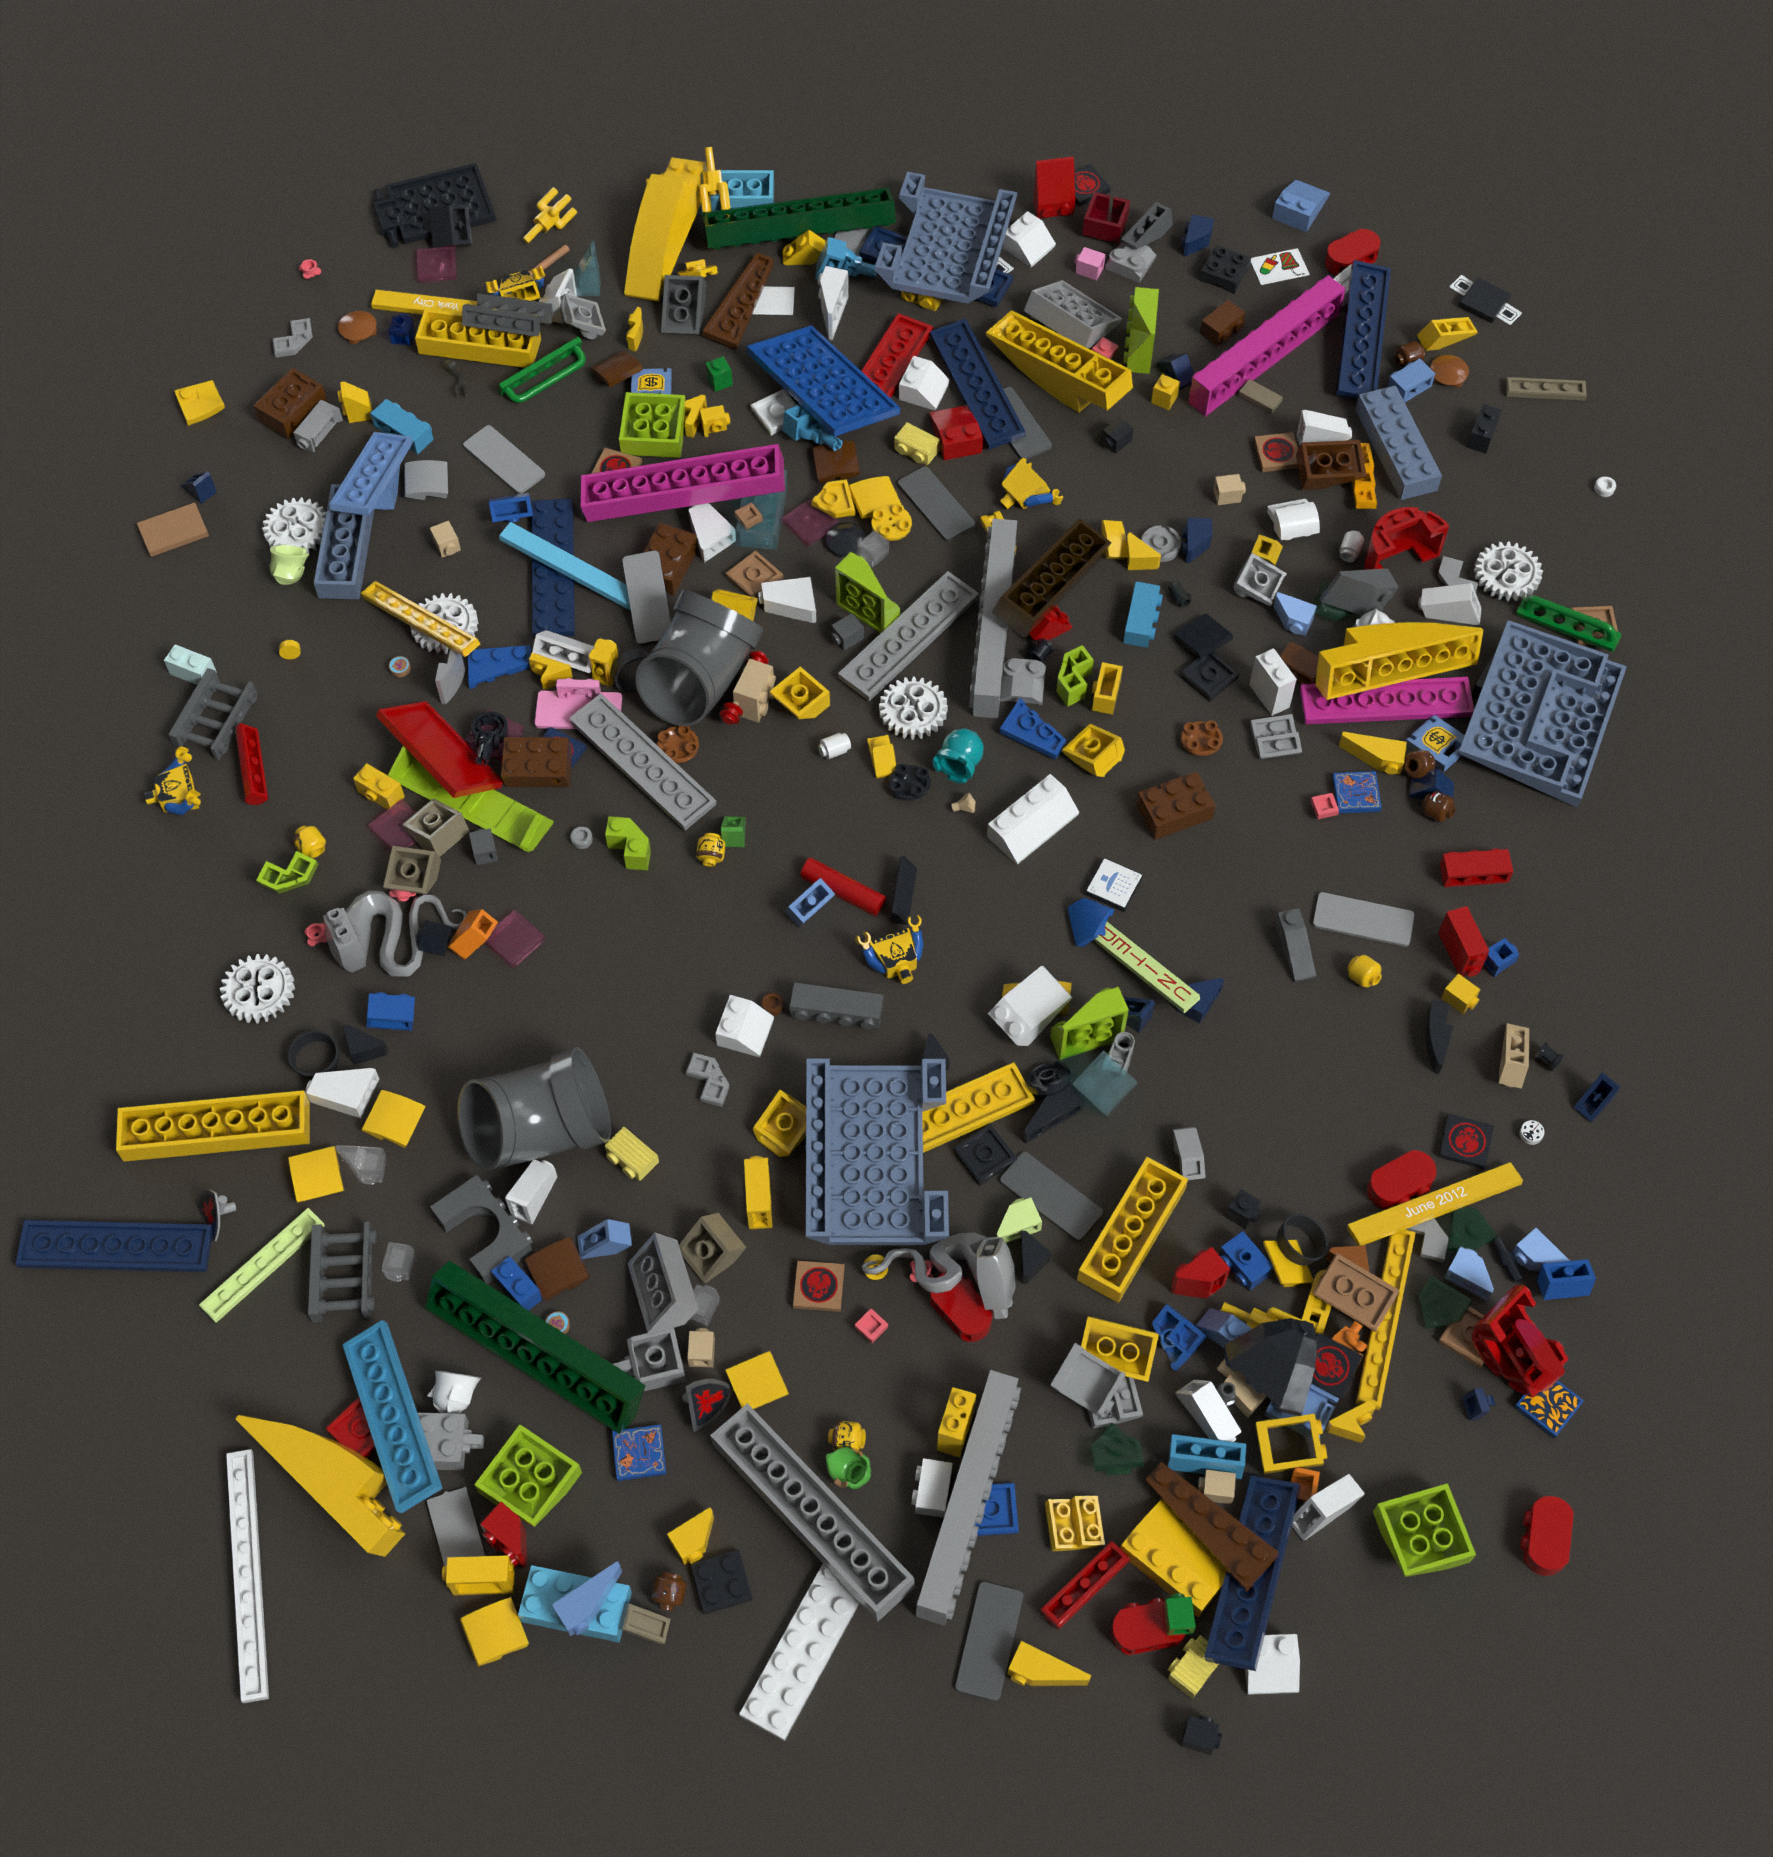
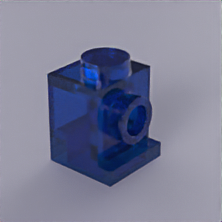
M405 313L392 317L391 326L388 330L392 344L411 345L414 323L412 317Z

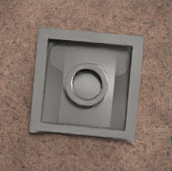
M1121 242L1116 249L1110 252L1105 269L1140 283L1155 260L1156 254L1147 245L1135 249Z
M563 294L561 311L565 323L579 329L583 337L587 339H595L598 335L602 336L606 329L598 303Z
M1251 553L1242 566L1233 588L1235 593L1241 597L1250 596L1271 606L1278 588L1287 573Z
M1012 658L1004 662L1000 702H1017L1021 698L1025 703L1042 705L1046 666L1038 660Z

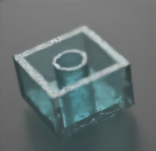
M1104 1050L1073 1082V1085L1107 1117L1139 1084Z

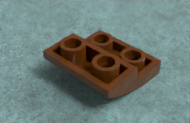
M621 351L590 368L592 374L600 382L604 381L609 388L643 370L642 364L625 351Z
M843 441L842 447L839 450L837 449V451H834L826 444L813 448L817 477L821 484L838 477L841 480H846L861 474L854 441Z
M571 1237L553 1243L525 1259L541 1296L546 1301L565 1289H574L590 1278Z

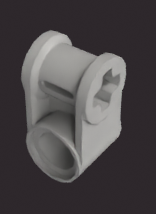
M1120 1032L1116 1035L1111 1050L1106 1057L1103 1072L1110 1071L1121 1075V1078H1125L1135 1043L1132 1034ZM1126 1043L1129 1045V1047L1122 1048L1119 1046V1044Z

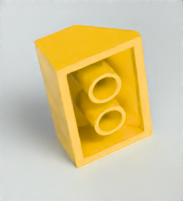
M1088 1316L1081 1347L1120 1372L1126 1373V1377L1148 1382L1159 1333Z

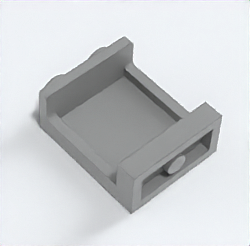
M1075 1343L1050 1387L1101 1417L1103 1413L1108 1415L1115 1402L1111 1399L1114 1393L1118 1392L1120 1394L1127 1381L1123 1378L1126 1373L1120 1372Z

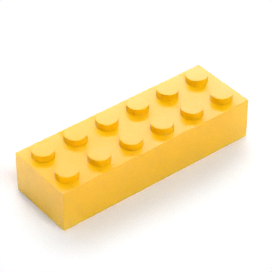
M425 308L415 340L419 354L526 368L535 362L541 342V334L536 337L462 325V313Z
M1146 1157L1080 1267L1077 1281L1119 1303L1183 1195L1188 1178Z

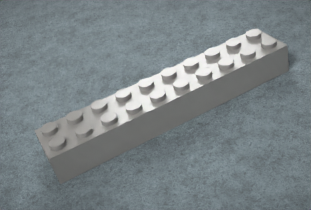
M993 519L992 527L988 526L984 574L981 586L982 593L980 595V611L978 613V630L976 632V648L974 650V666L970 687L969 708H973V716L998 718L1008 625L993 615L992 611L1000 597L1012 586L1017 520Z
M990 1370L916 1609V1617L943 1626H945L947 1619L952 1620L957 1601L954 1595L959 1596L963 1585L964 1575L961 1572L967 1571L971 1558V1550L968 1549L969 1547L974 1548L979 1529L976 1523L981 1525L986 1503L983 1500L988 1501L992 1490L993 1480L990 1477H996L999 1467L1000 1456H997V1454H1003L1006 1444L1007 1433H1004V1431H1010L1013 1421L1014 1410H1011V1408L1016 1410L1021 1392V1388L1017 1387L1019 1378Z
M748 1403L710 1435L715 1449L877 1622L915 1588L914 1577Z

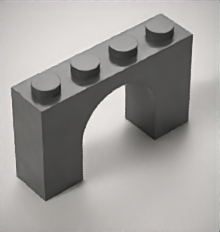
M476 1175L430 1208L446 1233L475 1215L490 1216L500 1224L499 1233L494 1242L470 1258L473 1269L484 1283L489 1284L494 1280L491 1270L509 1256L516 1264L533 1253L530 1245L533 1241L526 1231L521 1233L518 1229L519 1223L512 1213L508 1215L505 1212L506 1206L499 1196L495 1198L492 1195L493 1189L486 1179L482 1181Z

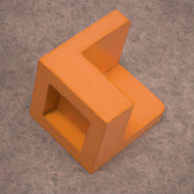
M1299 1467L1294 1468L1290 1482L1300 1484L1301 1489L1298 1501L1305 1503L1310 1497L1317 1494L1320 1472Z

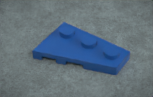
M531 645L473 650L468 654L469 688L477 687L476 684L485 681L487 683L495 681L496 677L504 674L509 676L531 668L529 662L532 654Z
M1019 698L1000 727V733L1056 760L1066 744V739L1049 723L1046 724L1038 717L1039 714L1025 705V701Z

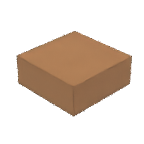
M752 502L735 511V517L745 530L763 521L762 514Z

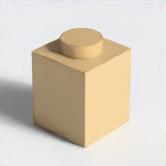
M1240 475L1215 477L1213 490L1217 505L1240 503L1242 495L1246 492L1245 483L1241 482Z
M449 520L430 528L432 539L442 558L461 551L458 537Z
M703 1328L689 1332V1367H713L714 1332Z
M1206 1470L1204 1476L1199 1477L1198 1490L1213 1502L1231 1504L1234 1499L1236 1473Z

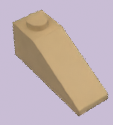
M1507 1023L1499 1068V1084L1522 1088L1529 1067V1028Z

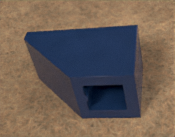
M1192 215L1190 222H1186L1184 233L1187 236H1183L1181 247L1184 248L1183 256H1189L1209 246L1214 218Z
M1187 518L1186 526L1182 527V538H1186V542L1182 544V555H1186V563H1191L1210 548L1212 519Z

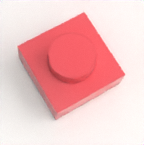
M1102 337L1092 348V351L1111 359L1118 352L1119 346Z
M1332 793L1311 798L1310 802L1317 820L1338 815L1339 809Z
M872 1309L855 1324V1329L870 1343H873L888 1328V1323Z

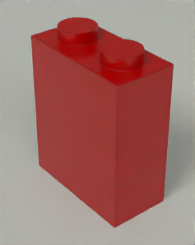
M1468 906L1446 912L1438 934L1457 973L1462 977L1467 975L1468 977L1475 976L1480 973L1489 949Z

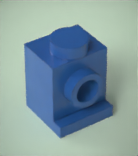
M1504 938L1488 948L1489 953L1483 965L1493 977H1496L1498 973L1516 963L1519 956L1517 948Z

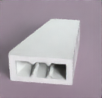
M1302 410L1296 437L1300 447L1301 443L1346 441L1352 438L1351 427H1348L1347 420L1344 418Z
M709 503L694 505L689 509L690 524L693 533L697 535L698 549L702 561H708L736 541L735 528Z
M810 577L761 583L762 591L758 592L759 604H764L765 612L816 623V608Z
M1472 583L1422 589V597L1419 598L1418 604L1419 609L1423 610L1426 618L1480 625L1481 606Z
M373 1068L315 1073L313 1080H310L306 1086V1094L311 1103L361 1118L379 1081L376 1069Z
M533 1160L507 1194L505 1199L510 1213L515 1218L529 1224H533L557 1179L556 1170L551 1163L544 1160L541 1162Z
M1193 1380L1175 1392L1209 1439L1234 1442L1236 1440L1235 1436L1241 1433L1240 1428L1211 1381Z
M1348 1474L1310 1497L1294 1514L1292 1527L1301 1539L1305 1541L1354 1506L1365 1493Z

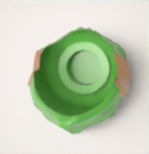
M842 1447L826 1455L829 1476L837 1486L855 1490L865 1485L871 1478L872 1471L869 1457L865 1456L862 1451L855 1448Z

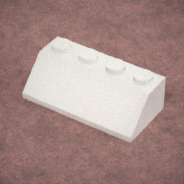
M1049 774L988 823L987 838L1015 864H1019L1078 816L1079 811L1066 787Z

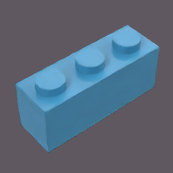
M385 399L370 413L373 426L383 433L411 436L413 444L410 450L417 455L434 440L432 428L427 422L420 421L413 413L406 412L397 403H392L388 399Z
M1142 582L1135 583L1124 636L1125 644L1148 648L1149 640H1154L1156 628L1152 626L1153 623L1157 624L1159 611H1156V607H1161L1163 595L1159 594L1160 586Z
M1172 1434L1168 1467L1175 1471L1205 1474L1206 1470L1236 1473L1235 1478L1242 1479L1245 1468L1246 1444Z

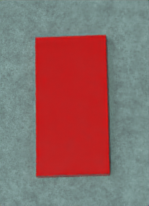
M427 701L378 710L376 717L453 798L501 788L504 781L488 765H483L484 760L482 761V766L475 762L477 753Z

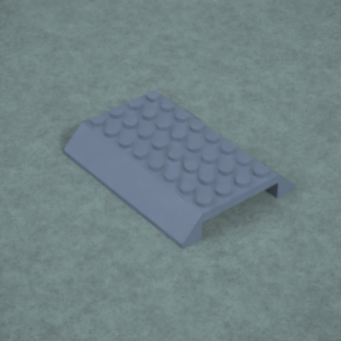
M907 172L899 198L915 215L902 257V246L883 242L875 265V271L895 290L963 303L972 302L990 290L1018 192L999 189L996 201L925 188V175Z
M807 1059L806 1238L828 1245H925L949 1238L948 1191L923 1192L922 1112L946 1104L945 1059H922V1066L830 1065V1059Z

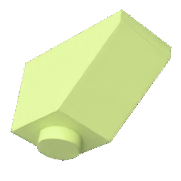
M1020 1198L1012 1202V1205H1009L997 1232V1237L1003 1238L1005 1243L1021 1238V1231H1027L1029 1234L1041 1231L1042 1220L1032 1198Z

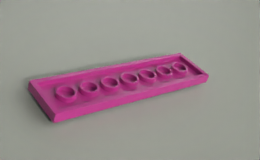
M1468 677L1413 679L1329 700L1325 699L1315 684H1302L1300 686L1305 724L1429 719L1434 715L1439 718L1472 717L1474 712Z

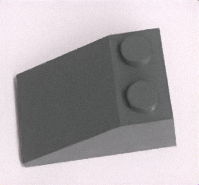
M665 275L661 333L700 335L707 286L703 276Z
M1388 568L1340 571L1320 597V601L1363 616L1374 609L1382 612L1384 606L1393 598L1394 593L1399 587Z

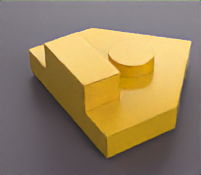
M700 259L685 262L686 270L677 272V275L703 276L705 278L707 274L714 275L718 271L716 265L706 266L705 260Z
M847 479L827 482L823 486L822 491L811 501L812 506L834 518L855 515V508Z

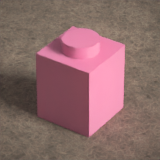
M1084 247L1081 254L1078 253L1074 261L1076 274L1097 281L1104 268L1105 254Z

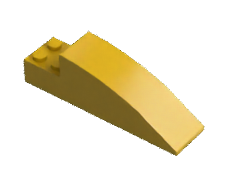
M672 157L664 175L651 174L634 228L624 291L625 296L660 301L664 292L665 275H671L701 204L699 187L704 184L702 172H708L706 162Z
M1012 310L986 332V336L1018 369L1050 395L1078 413L1090 403L1108 411L1133 388L1131 369Z
M1417 622L1385 623L1347 628L1344 646L1319 652L1315 686L1325 699L1329 700L1476 665L1479 659L1483 629Z
M237 1416L236 1420L367 1553L385 1557L405 1535L400 1529L402 1524L392 1515L388 1517L383 1512L385 1507L378 1500L374 1499L387 1485L383 1470L358 1452L311 1431L293 1425Z

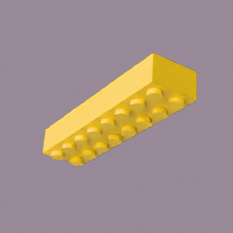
M305 1091L118 1108L116 1151L123 1162L310 1144V1101Z

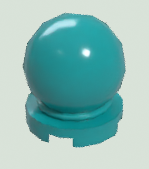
M966 728L952 731L946 736L942 749L937 752L933 759L935 770L938 773L941 770L944 774L948 775L947 779L950 781L966 783L968 779L972 778L976 765L983 757V741L976 732Z

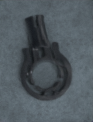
M497 712L481 713L473 719L471 724L474 738L473 744L478 748L475 762L481 766L483 759L484 766L489 764V757L491 751H493V746L495 749H498L499 744L504 741L509 733L506 718ZM481 724L483 726L487 724L497 725L499 729L490 732L483 731Z

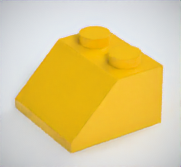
M802 667L796 669L770 691V694L798 719L816 718L830 706V692Z

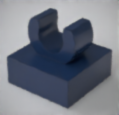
M1483 1388L1473 1389L1462 1397L1469 1421L1478 1420L1490 1412L1489 1406H1495L1493 1396H1485Z

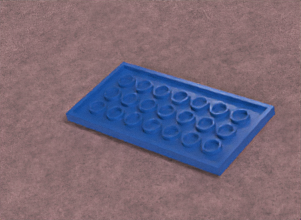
M812 325L747 346L746 353L834 437L900 414V407Z

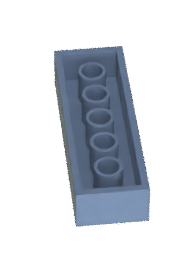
M1392 386L1359 394L1355 411L1400 500L1438 491L1442 475L1397 387Z
M331 484L314 586L318 598L360 599L375 509L373 508L370 515L331 511L329 503L341 486Z

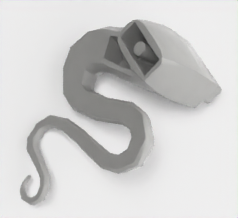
M368 890L357 896L346 911L344 908H336L328 911L327 915L323 916L326 940L333 957L346 971L355 972L366 967L373 916L376 914L384 915L386 917L385 933L379 951L380 966L390 976H410L421 965L423 951L418 950L420 941H416L419 929V905L424 902L432 903L436 907L443 924L452 926V930H458L463 921L459 924L450 922L441 901L435 895L422 894L414 898L409 913L412 957L404 966L394 961V952L401 932L403 913L400 904L384 892ZM461 909L452 910V912H460V913H462L463 916H464V917H463V920H464V918H465L466 915H467V913H466L464 910H461Z
M958 1233L939 1241L932 1246L929 1255L933 1265L944 1275L939 1278H930L926 1275L923 1256L913 1249L891 1250L887 1253L882 1264L873 1268L866 1267L877 1264V1261L866 1262L862 1265V1270L865 1274H877L884 1271L892 1260L896 1258L913 1259L915 1263V1279L918 1284L928 1292L941 1293L950 1291L961 1281L962 1269L955 1261L965 1260L980 1290L985 1310L992 1311L993 1319L1007 1318L1009 1314L1008 1308L1013 1304L1012 1296L1016 1288L1014 1263L1010 1250L1001 1237L986 1238L976 1233Z

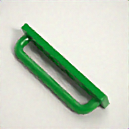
M579 337L573 339L501 382L498 386V393L501 396L506 394L515 403H522L580 369L586 361L585 354L581 349V339ZM573 353L578 357L576 362L521 395L514 393L513 389Z
M1534 595L1523 599L1516 614L1518 617L1610 652H1614L1622 635L1607 622ZM1542 610L1545 612V615L1539 617L1534 612ZM1557 617L1563 618L1565 622L1562 624H1556L1553 620ZM1581 625L1584 627V630L1575 631L1573 626ZM1595 632H1600L1604 635V637L1601 639H1596L1592 636V634Z

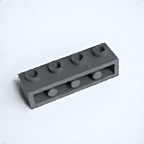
M794 982L790 1002L791 1017L799 1020L813 1019L821 1023L835 1022L843 1026L857 1025L865 1029L880 1028L883 1010L882 994Z

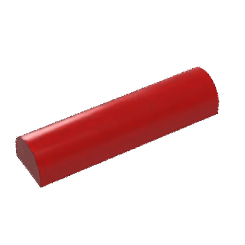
M239 723L235 727L245 801L250 805H259L268 800L258 729Z
M812 857L805 862L801 870L802 879L814 884L821 878L835 893L836 897L875 917L887 901L885 895Z
M1111 1541L1041 1608L1044 1618L1051 1626L1059 1630L1130 1561V1557Z

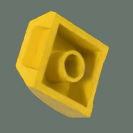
M1089 724L1061 751L1086 771L1095 776L1105 777V774L1122 760L1125 748L1121 737Z
M779 1090L753 1127L757 1140L777 1156H789L806 1137V1106L785 1091Z

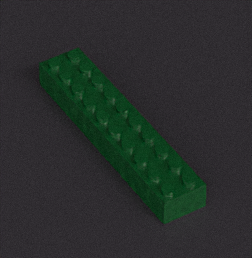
M889 187L702 212L708 248L715 250L721 249L723 246L738 247L745 243L758 244L760 241L767 240L775 242L782 238L796 239L807 230L815 234H833L835 231L840 230L849 232L855 228L870 229L877 225L890 226L891 223H896L895 204Z
M448 1261L432 1275L425 1306L426 1310L618 1434H621L636 1418L646 1386L639 1380L625 1373L617 1366L611 1364L453 1262Z

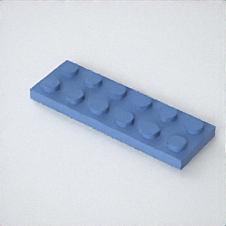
M374 432L329 503L330 510L370 515L413 444L412 437Z

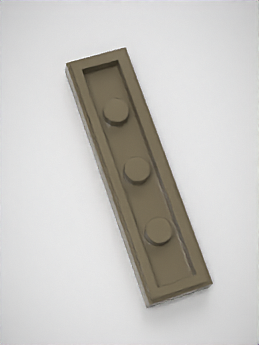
M1507 377L1505 381L1506 397L1585 401L1587 397L1586 381Z

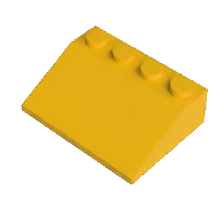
M1162 1500L1135 1527L1120 1547L1130 1557L1129 1562L1170 1595L1184 1594L1185 1597H1192L1194 1615L1198 1618L1223 1586L1226 1574L1225 1567L1217 1558L1211 1555L1208 1548L1192 1534V1531L1185 1523H1182L1173 1510L1168 1508Z

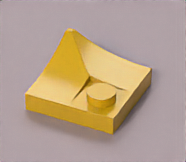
M213 380L174 390L187 425L203 421L225 408Z

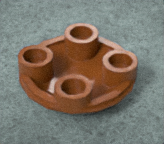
M353 311L341 318L338 330L345 339H348L349 343L357 344L360 340L367 339L377 333V323L375 317L370 313Z
M1453 355L1439 356L1432 361L1430 369L1435 372L1433 380L1435 384L1461 387L1469 375V367L1466 362Z
M1211 720L1207 722H1188L1184 725V730L1181 733L1183 747L1189 753L1197 756H1207L1215 753L1220 749L1223 742V735L1217 723Z
M674 726L658 734L657 746L675 763H684L691 760L697 754L699 741L689 726Z

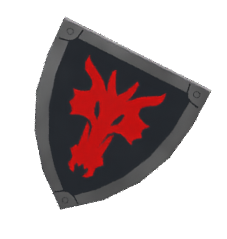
M206 1189L200 1192L196 1205L205 1224L212 1225V1238L215 1242L220 1230V1215L236 1211V1205L234 1202L227 1203L226 1196L221 1195L217 1197L215 1191Z
M702 1379L686 1386L687 1393L683 1394L682 1400L689 1403L694 1432L712 1423L723 1412L733 1393V1387L717 1379Z

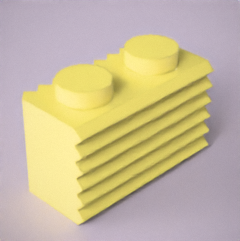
M906 422L899 433L895 435L894 448L898 453L908 455L915 462L928 466L941 450V439Z
M622 1127L605 1145L607 1159L614 1165L620 1164L623 1167V1172L630 1179L636 1178L638 1181H641L659 1163L658 1155L625 1127Z
M1201 1635L1196 1640L1191 1638L1183 1649L1186 1652L1181 1660L1176 1658L1168 1668V1671L1171 1672L1168 1680L1191 1699L1194 1698L1219 1665L1205 1661L1204 1656L1208 1641Z

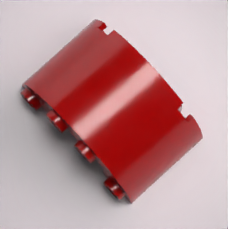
M1403 507L1386 513L1377 521L1364 562V570L1384 569L1379 561L1411 548L1422 563L1440 556L1449 525L1437 514L1428 511V513L1419 511L1416 507Z
M1517 1285L1511 1287L1473 1327L1474 1331L1471 1333V1337L1478 1355L1497 1377L1502 1375L1504 1379L1510 1381L1508 1386L1528 1397L1534 1398L1539 1390L1523 1380L1501 1344L1506 1337L1504 1332L1516 1320L1524 1319L1535 1325L1525 1311V1306L1534 1307L1536 1305L1531 1296V1291L1524 1285ZM1546 1339L1563 1366L1568 1361V1357L1564 1352L1562 1344L1557 1340Z

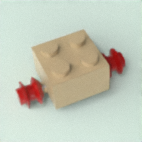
M761 651L750 652V659L746 660V667L733 691L734 701L732 703H725L723 706L725 710L720 711V716L726 724H738L740 721L739 716L759 723L761 717L767 713L769 700L774 699L770 691L774 688L776 676L773 673V666L767 665L769 660Z

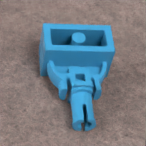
M828 237L817 261L815 279L818 280L820 273L823 274L825 266L847 270L848 275L854 277L860 273L875 278L877 272L875 271V265L862 262V257L856 256L853 251L846 248L847 242Z
M801 404L784 411L783 432L795 441L804 438L819 444L825 443L834 451L842 447L843 441L836 436L834 437Z

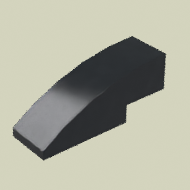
M1433 999L1428 1009L1425 1037L1432 1069L1435 1074L1439 1075L1444 1064L1454 1026L1445 1024L1450 1004Z

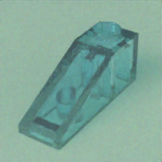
M595 241L590 242L576 267L574 280L577 296H600L601 278Z

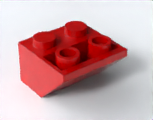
M1056 606L1029 634L1034 640L1042 638L1049 641L1071 630L1073 626L1068 621L1069 617Z
M1212 1247L1207 1251L1203 1249L1193 1257L1192 1262L1189 1264L1183 1263L1174 1271L1175 1275L1172 1279L1170 1291L1176 1295L1207 1299L1225 1286L1230 1268Z
M501 1501L480 1524L484 1530L482 1535L487 1539V1544L495 1551L500 1548L505 1556H509L514 1567L519 1564L524 1569L527 1566L525 1527L520 1517Z

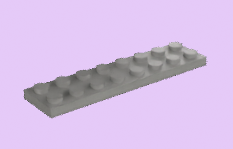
M947 571L838 673V678L870 701L979 598V593Z
M601 693L569 718L570 723L684 831L716 806V800Z

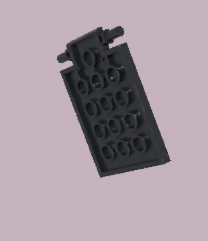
M477 163L388 184L386 189L389 199L383 197L380 189L374 190L376 200L373 203V209L382 235L386 234L394 248L399 246L397 231H401L405 244L432 237L429 209L468 204L470 227L496 221V216Z

